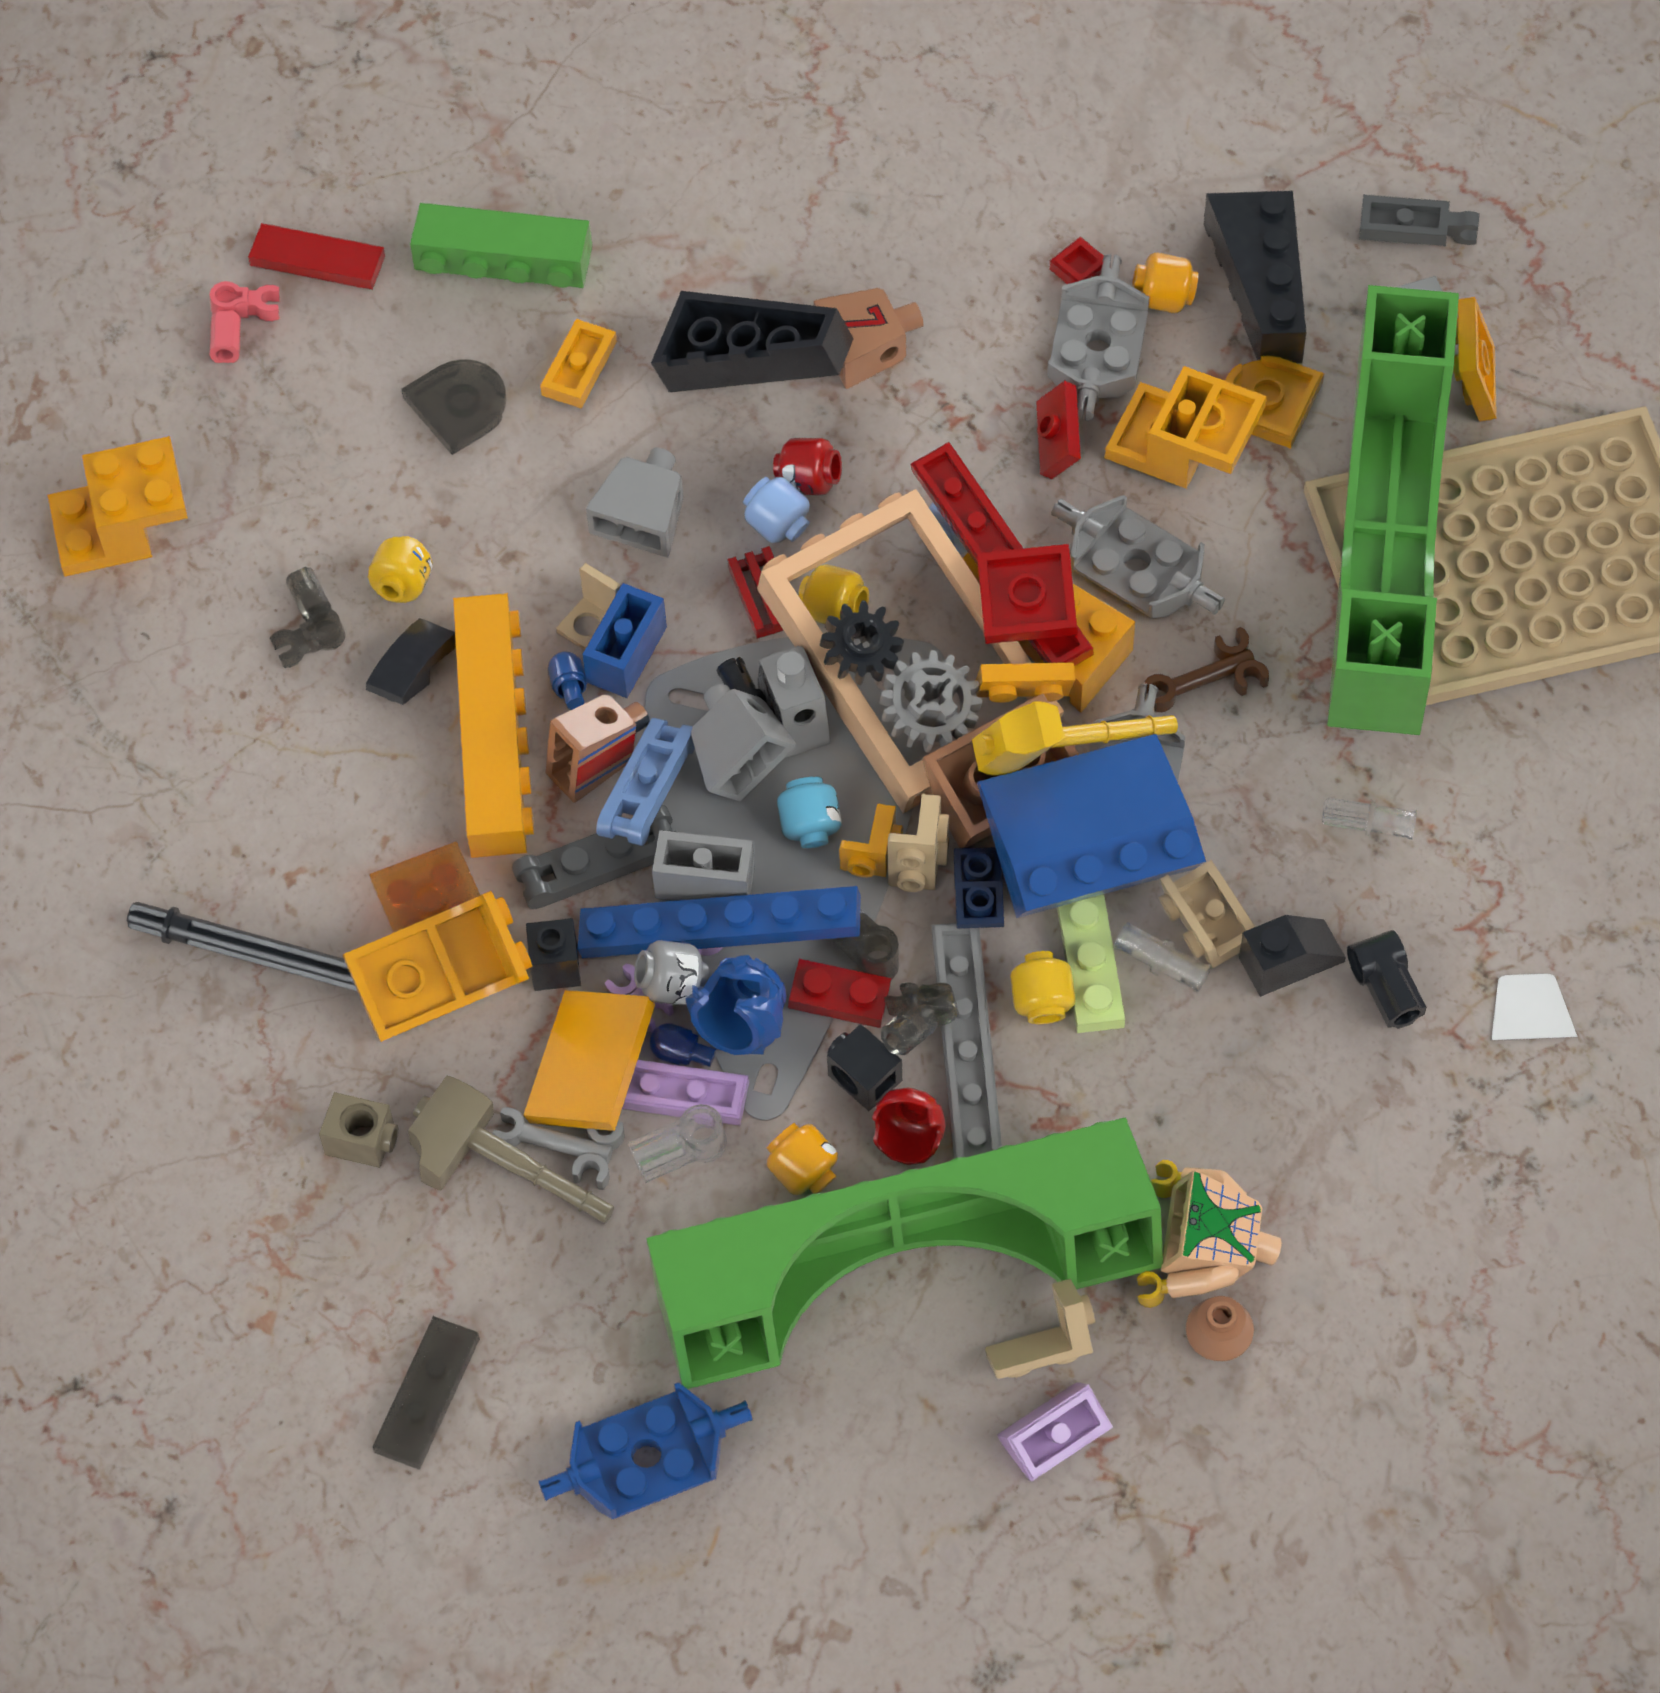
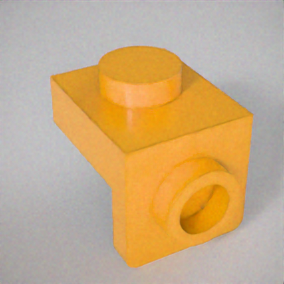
M877 803L869 844L847 840L841 841L839 848L841 870L848 871L852 875L862 878L872 877L873 875L886 877L888 870V835L890 833L903 834V825L896 824V806Z

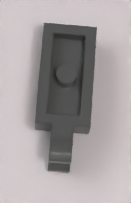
M1363 195L1359 240L1446 246L1447 236H1450L1460 244L1474 245L1477 243L1480 213L1474 211L1449 212L1450 201Z

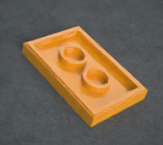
M565 990L523 1114L527 1121L532 1124L615 1131L655 1003L648 996Z

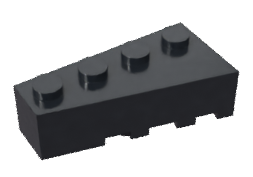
M681 291L651 364L669 393L836 376L841 372L854 338L837 308Z

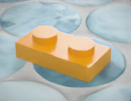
M576 319L540 385L541 395L582 409L617 343L616 332Z
M1074 663L981 664L975 679L980 684L976 697H989V700L992 702L1005 703L1011 702L1017 697H1037L1044 694L1048 702L1060 700L1063 696L1069 695L1075 681Z

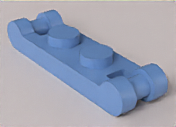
M658 718L650 720L600 812L596 827L598 836L612 839L615 835L627 837L629 843L640 846L645 845L651 824L688 754H692L695 750L691 736L693 726L683 724L680 728L668 726L666 720ZM623 813L633 815L632 819L621 816Z

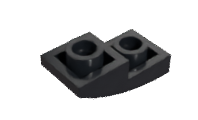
M419 618L398 637L383 655L366 682V690L392 702L404 705L430 684V668L456 648L455 632Z

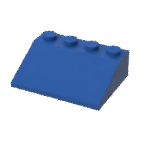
M1157 734L1008 773L977 783L1016 918L1158 880L1167 874L1172 876L1191 871L1206 862L1192 813Z

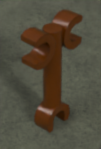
M1242 627L1236 629L1235 639L1238 645L1233 647L1226 645L1220 635L1215 637L1214 652L1220 659L1219 661L1172 679L1164 674L1149 676L1145 680L1147 684L1146 694L1149 692L1150 684L1166 693L1164 696L1155 699L1154 709L1156 713L1170 710L1174 706L1176 696L1235 674L1234 688L1241 696L1247 694L1248 684L1244 679L1246 677L1253 676L1259 680L1263 688L1267 687L1269 670L1262 662L1256 661L1252 651L1248 649L1249 635L1247 631Z

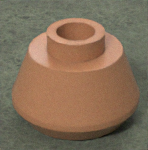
M1215 1296L1201 1301L1191 1310L1186 1322V1335L1190 1345L1199 1355L1213 1361H1229L1239 1357L1249 1348L1254 1335V1325L1249 1312L1236 1300L1226 1296Z

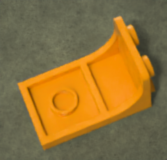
M488 891L465 903L342 955L379 1042L529 979L526 970L532 967V963L522 941L514 943L507 926L513 923V918L503 897L495 899L492 891Z

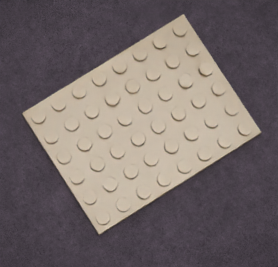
M1646 406L1443 451L1434 557V598H1437L1432 673L1426 705L1660 652V438ZM1349 472L1306 481L1304 485V494L1338 588Z

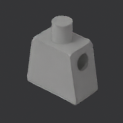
M653 448L646 462L629 457L620 459L586 508L589 534L668 558L683 503L682 476L678 472L672 471L676 461L674 455L663 448Z
M719 684L705 692L704 701L709 711L692 727L691 736L708 792L741 801L797 745L763 699L736 689L730 690L727 685Z

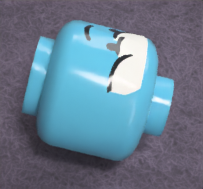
M804 777L792 780L786 784V790L777 798L782 833L789 840L800 841L802 848H816L828 844V836L836 833L842 825L837 792L831 785L823 783L821 777Z

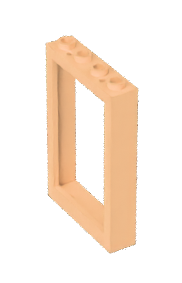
M917 489L903 496L900 492L892 494L879 504L877 510L866 516L862 513L851 516L841 524L840 530L827 537L824 534L812 537L803 544L801 551L788 558L785 554L773 558L762 568L763 571L761 572L757 588L794 647L802 646L820 687L902 813L921 804L922 794L933 795L923 761L920 760L909 766L850 674L848 673L847 676L839 679L838 671L840 664L838 662L833 665L824 664L825 655L830 649L820 646V639L823 633L790 584V581L908 518L984 633L980 584ZM1018 641L991 644L1004 664L1032 663ZM1026 697V698L1028 699V701H1030L1031 699H1033V698H1035V697ZM1058 701L1049 702L1050 704L1058 706L1061 718L1064 713V710L1062 709Z

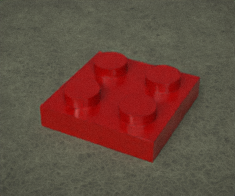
M1069 544L977 553L985 644L1078 635Z

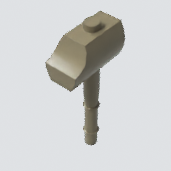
M447 1075L431 1098L424 1095L416 1105L413 1112L416 1120L409 1128L408 1134L410 1144L420 1156L419 1168L422 1183L441 1191L468 1151L472 1149L506 1170L533 1182L534 1186L539 1185L579 1208V1212L584 1211L603 1223H606L614 1211L613 1205L593 1195L592 1191L588 1192L548 1169L546 1164H540L522 1150L485 1130L484 1128L494 1115L493 1101L472 1086Z

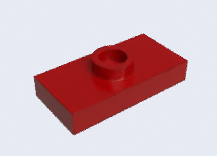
M1065 380L1036 401L1040 475L1050 479H1054L1081 459L1076 385Z

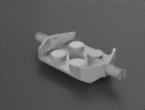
M1106 254L1103 257L1100 276L1062 286V300L1051 358L1048 361V377L1056 385H1059L1064 380L1076 385L1079 420H1083L1085 406H1087L1085 421H1090L1094 417L1095 402L1099 401V398H1118L1135 388L1148 314L1149 297L1118 279L1122 259L1115 254L1112 268H1110L1111 254ZM1094 340H1102L1109 347L1103 351H1094L1088 348L1087 344Z
M1124 495L1092 507L1087 512L1078 510L1062 498L1058 500V504L1055 503L1051 515L1072 526L1074 540L1071 553V569L1150 618L1168 617L1185 604L1191 606L1193 602L1201 605L1214 615L1222 608L1225 598L1204 587L1200 581L1204 543L1201 542L1198 545V550L1127 508V497ZM1138 558L1147 562L1149 566L1145 570L1132 571L1126 567L1125 563L1130 559Z

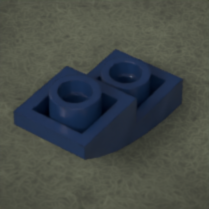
M996 847L954 848L957 929L1004 927L1003 882L1001 864Z

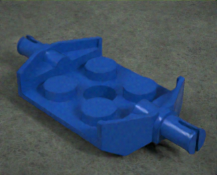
M678 1382L674 1384L675 1392L582 1427L581 1422L577 1421L574 1428L570 1467H567L564 1472L538 1480L545 1501H548V1499L574 1490L575 1495L581 1494L599 1512L613 1520L715 1480L719 1467L721 1439L726 1437L725 1430L748 1421H753L748 1404L744 1400L721 1411H712L711 1407ZM646 1446L654 1447L661 1453L660 1460L654 1466L644 1468L634 1463L633 1456L637 1450Z

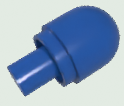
M567 651L555 654L548 664L550 683L556 695L565 699L567 708L573 710L585 703L582 695L587 688L585 669L581 659L576 654Z

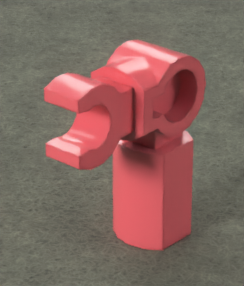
M224 281L215 284L211 288L210 304L212 317L209 355L214 362L235 363L239 359L240 318H249V315H256L264 321L279 320L278 305L265 304L270 301L280 302L278 286L264 285L257 290H249V287H239L233 282Z

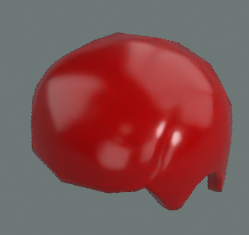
M910 1087L890 1090L877 1103L872 1115V1120L875 1121L873 1142L891 1160L906 1165L925 1163L936 1153L944 1136L946 1123L941 1105L925 1091Z

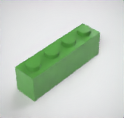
M420 203L410 247L414 269L430 274L447 273L466 275L475 279L494 278L509 280L514 283L531 282L550 284L559 288H584L592 251V238L589 220Z

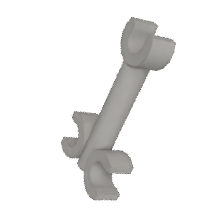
M505 1107L501 1109V1120L511 1123L515 1127L510 1132L493 1130L492 1134L513 1146L519 1145L520 1142H525L577 1156L578 1158L572 1166L574 1182L580 1183L582 1175L586 1170L596 1169L599 1171L596 1180L598 1189L603 1190L608 1185L610 1180L608 1164L612 1152L623 1143L625 1137L623 1122L618 1121L615 1131L607 1136L600 1135L598 1133L599 1129L587 1128L589 1139L525 1123L521 1113L514 1108Z

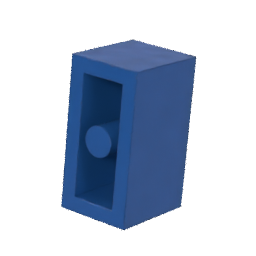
M622 583L582 654L587 683L622 697H629L667 628L664 598Z

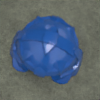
M749 955L725 958L719 962L720 965L704 987L697 988L692 985V994L685 999L691 1016V1022L699 1035L716 1049L732 1055H763L765 1047L781 1037L782 1010L787 998L784 982L781 981L774 970L769 968L766 962L763 963L758 958L752 960Z

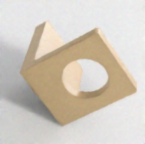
M587 563L579 569L583 598L556 627L558 634L583 650L586 649L593 635H580L574 629L575 623L585 616L594 617L601 622L621 587L611 577L601 573Z

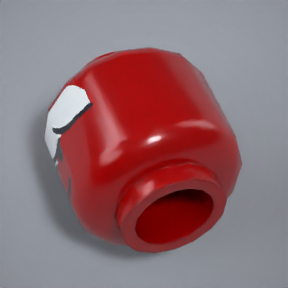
M790 438L783 445L781 452L776 453L774 456L773 474L775 478L783 477L787 479L803 495H826L833 485H837L840 481L842 459L840 452L834 449L827 439Z

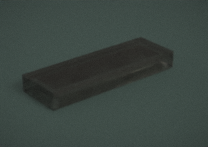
M435 1316L432 1317L372 1446L375 1454L420 1470L480 1340L478 1332Z

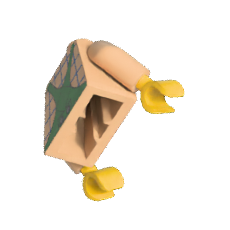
M1161 1160L1156 1164V1174L1160 1177H1169L1167 1180H1151L1156 1196L1161 1198L1171 1197L1163 1264L1161 1266V1272L1167 1273L1168 1276L1167 1279H1161L1156 1273L1145 1271L1137 1277L1138 1286L1155 1285L1157 1287L1152 1294L1137 1296L1142 1306L1147 1308L1157 1307L1164 1300L1165 1294H1170L1172 1298L1202 1295L1233 1285L1237 1279L1253 1269L1256 1261L1268 1265H1273L1277 1261L1281 1251V1238L1260 1231L1262 1206L1259 1201L1247 1196V1193L1227 1172L1185 1167L1182 1172H1178L1176 1165L1172 1161Z

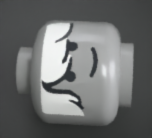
M663 940L653 942L647 950H642L639 953L634 971L636 987L641 988L643 995L648 996L652 1002L681 1006L686 1005L685 999L692 994V985L697 988L704 987L709 977L708 965L702 962L699 950L695 946Z

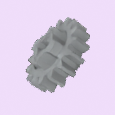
M931 650L928 660L922 661L920 655L914 652L910 657L909 666L899 660L896 662L893 670L895 675H886L883 686L887 690L882 691L879 704L889 707L884 710L882 720L883 722L895 721L896 724L891 733L893 737H897L902 733L909 736L907 747H913L916 741L919 740L923 741L925 752H930L934 742H939L941 747L952 742V736L958 739L968 733L967 728L975 727L979 716L974 712L980 710L982 698L973 695L977 693L980 684L978 681H966L970 670L967 665L958 670L953 667L955 656L950 654L944 662L938 661L936 650ZM902 688L905 691L904 697L909 701V705L905 710L901 703ZM955 693L958 694L961 708L959 714L956 712L958 706L952 701ZM941 695L938 703L931 701L933 698L936 700ZM923 699H924L925 701H927V702H928V701H931V702H929L928 704L925 703V704H923V705L921 706V703H922V700H923Z

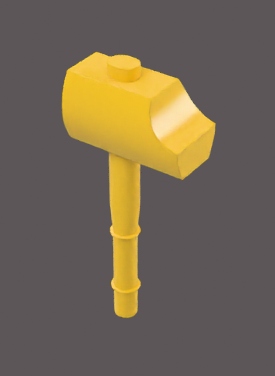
M1034 701L1002 716L974 737L972 744L978 770L985 774L1001 776L1019 771L1050 748L1096 742L1106 744L1112 740L1139 738L1153 734H1174L1177 732L1178 722L1174 715L1160 717L1149 715L1142 719L1115 722L1103 720L1101 723L1062 727L1058 706L1047 702Z

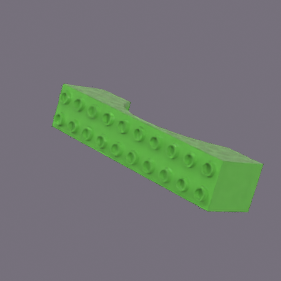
M1368 285L1358 357L1327 726L1410 735H1420L1432 673L1437 598H1434L1435 540L1443 450L1454 368L1459 293Z
M1126 1117L1112 1121L1097 1122L1092 1126L1064 1133H1053L1044 1138L1017 1145H1005L997 1150L969 1157L954 1158L949 1162L922 1169H910L898 1175L874 1181H863L854 1186L826 1193H815L803 1199L779 1205H768L755 1211L727 1218L720 1217L707 1223L680 1230H668L660 1235L646 1238L658 1301L681 1384L687 1389L780 1366L785 1345L793 1328L802 1314L821 1293L844 1275L860 1266L897 1252L933 1246L982 1248L1020 1259L1039 1268L1057 1282L1071 1279L1076 1290L1159 1269L1163 1264L1161 1206Z

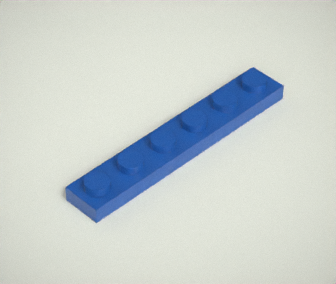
M857 886L582 908L580 909L578 951L583 959L639 954L642 950H647L650 944L658 940L686 943L695 946L697 949L857 937L860 936L861 895Z

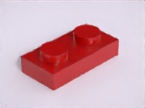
M799 958L788 1000V1008L881 1028L892 978Z

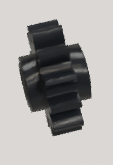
M864 600L860 603L857 613H853L847 604H843L840 610V620L837 617L828 616L825 624L828 632L822 634L820 639V646L830 649L825 655L824 664L833 665L838 662L840 664L838 671L839 679L847 676L849 671L854 672L857 685L863 683L866 673H871L872 678L880 682L884 674V667L894 670L895 664L899 660L895 653L901 652L904 644L902 638L893 637L898 630L899 621L893 620L885 623L883 619L886 608L883 606L877 609L875 614L868 613L869 607ZM858 638L861 643L855 645L853 641ZM867 641L870 645L864 648L862 643Z

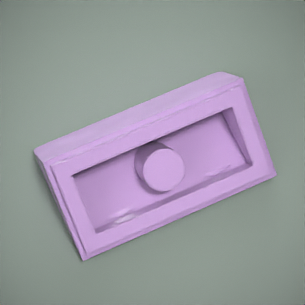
M1077 1382L997 1434V1437L1027 1479L1032 1482L1113 1428L1090 1386Z

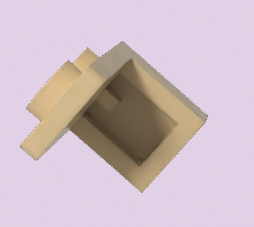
M1071 1279L1052 1284L1059 1327L985 1348L986 1357L996 1378L1021 1377L1028 1374L1031 1370L1052 1364L1071 1363L1080 1356L1093 1353L1088 1325L1095 1323L1093 1308L1088 1295L1080 1296Z

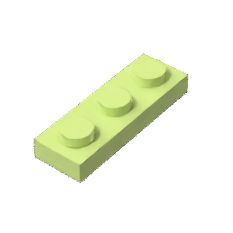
M1100 895L1057 907L1065 961L1070 965L1076 999L1073 1010L1077 1033L1125 1028V1015L1105 896Z

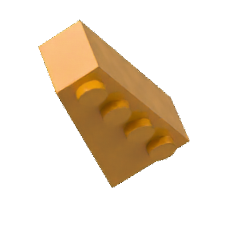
M967 552L963 560L980 584L978 566ZM1073 584L1077 625L1092 645L1094 655L1074 666L1075 681L1068 695L1070 703L1082 713L1133 651L1135 621ZM1029 640L1018 641L1026 655L1035 663H1044Z

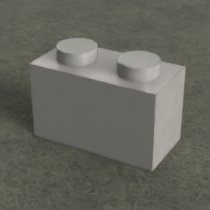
M659 830L652 869L656 899L679 901L751 895L755 871L753 840Z

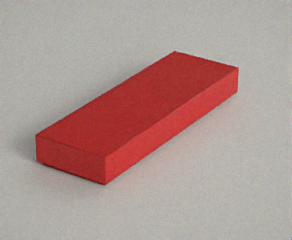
M261 223L248 259L250 266L373 290L385 259L384 247Z

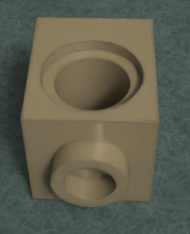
M334 1092L319 1137L325 1155L380 1168L385 1152L391 1153L394 1150L398 1137V1125L394 1124L389 1105ZM368 1126L372 1128L366 1135H351L358 1127Z

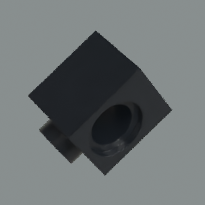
M573 918L526 923L528 955L532 963L530 971L534 991L581 986L578 945Z
M862 1024L858 1025L850 1034L844 1032L839 1035L828 1048V1076L867 1111L872 1110L890 1090H893L903 1081L902 1059Z

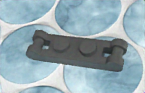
M661 805L650 826L649 836L654 834L656 839L649 844L640 846L629 843L627 837L615 835L614 838L610 839L598 836L596 833L538 856L526 855L517 859L512 864V871L516 880L525 886L523 896L528 907L531 909L545 907L653 865L659 830L677 832L673 831L670 826L673 819L668 808L665 805ZM548 874H554L555 880L545 882L541 879V877Z

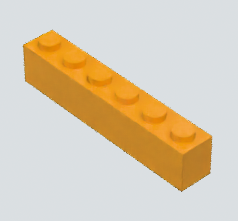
M508 593L453 598L466 831L471 858L527 853L526 835H534V820L532 807H524L523 795L532 794L529 767H521V755L529 754L527 727H519L518 716L526 715L524 688H516V676H524L522 649H514L513 638L521 637L519 610H510Z

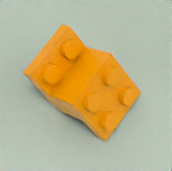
M1183 366L1170 392L1140 382L1105 448V459L1187 489L1199 463L1231 474L1265 408L1267 396Z
M170 436L82 455L88 486L47 495L64 577L152 558L147 527L188 519Z

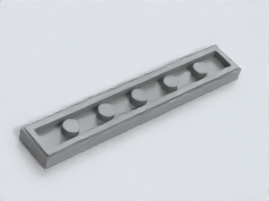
M957 923L932 925V941L953 1158L969 1157L1002 1147L980 929H957Z

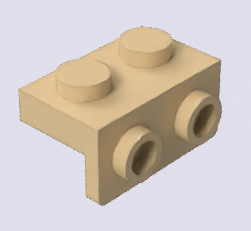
M922 794L917 835L890 833L888 835V884L890 886L898 887L907 892H919L923 889L935 890L938 865H947L949 850V815L941 814V796Z
M1212 860L1174 882L1168 874L1160 878L1164 894L1158 897L1159 901L1172 922L1180 918L1188 931L1183 933L1182 936L1196 959L1204 955L1213 969L1240 953L1242 932L1255 926Z

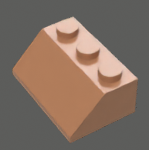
M1041 694L1031 699L1030 701L1014 708L1013 710L1030 704L1034 701H1042L1047 703L1049 702L1047 701L1044 694ZM1005 714L935 750L922 759L933 795L941 796V814L949 815V831L959 848H967L992 835L977 783L997 776L985 774L978 770L972 739ZM1074 745L1050 748L1020 770L1079 755Z

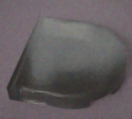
M467 359L444 363L401 389L403 399L451 455L497 427L502 420V414L507 401L505 385L500 375L493 368L482 362Z

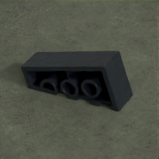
M1293 190L1206 193L1204 228L1208 237H1211L1216 258L1220 267H1223L1229 282V291L1233 301L1237 302L1242 314L1241 321L1256 359L1261 360V356H1274L1294 363H1303L1306 322Z

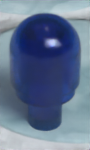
M665 1023L656 1027L649 1040L650 1049L657 1058L678 1066L684 1065L688 1067L691 1061L711 1067L717 1049L698 1043L699 1035L694 1034L693 1030L673 1023Z

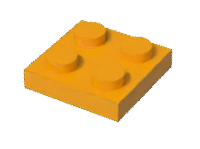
M1475 296L1458 299L1455 344L1459 347V354L1454 355V377L1456 381H1462L1466 406L1473 405L1479 422L1497 419L1495 346Z

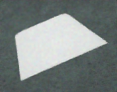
M1522 974L1499 977L1491 1040L1578 1037L1554 975Z

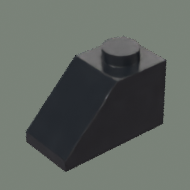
M1283 915L1242 932L1239 960L1260 997L1344 963L1346 960L1344 953L1324 919Z

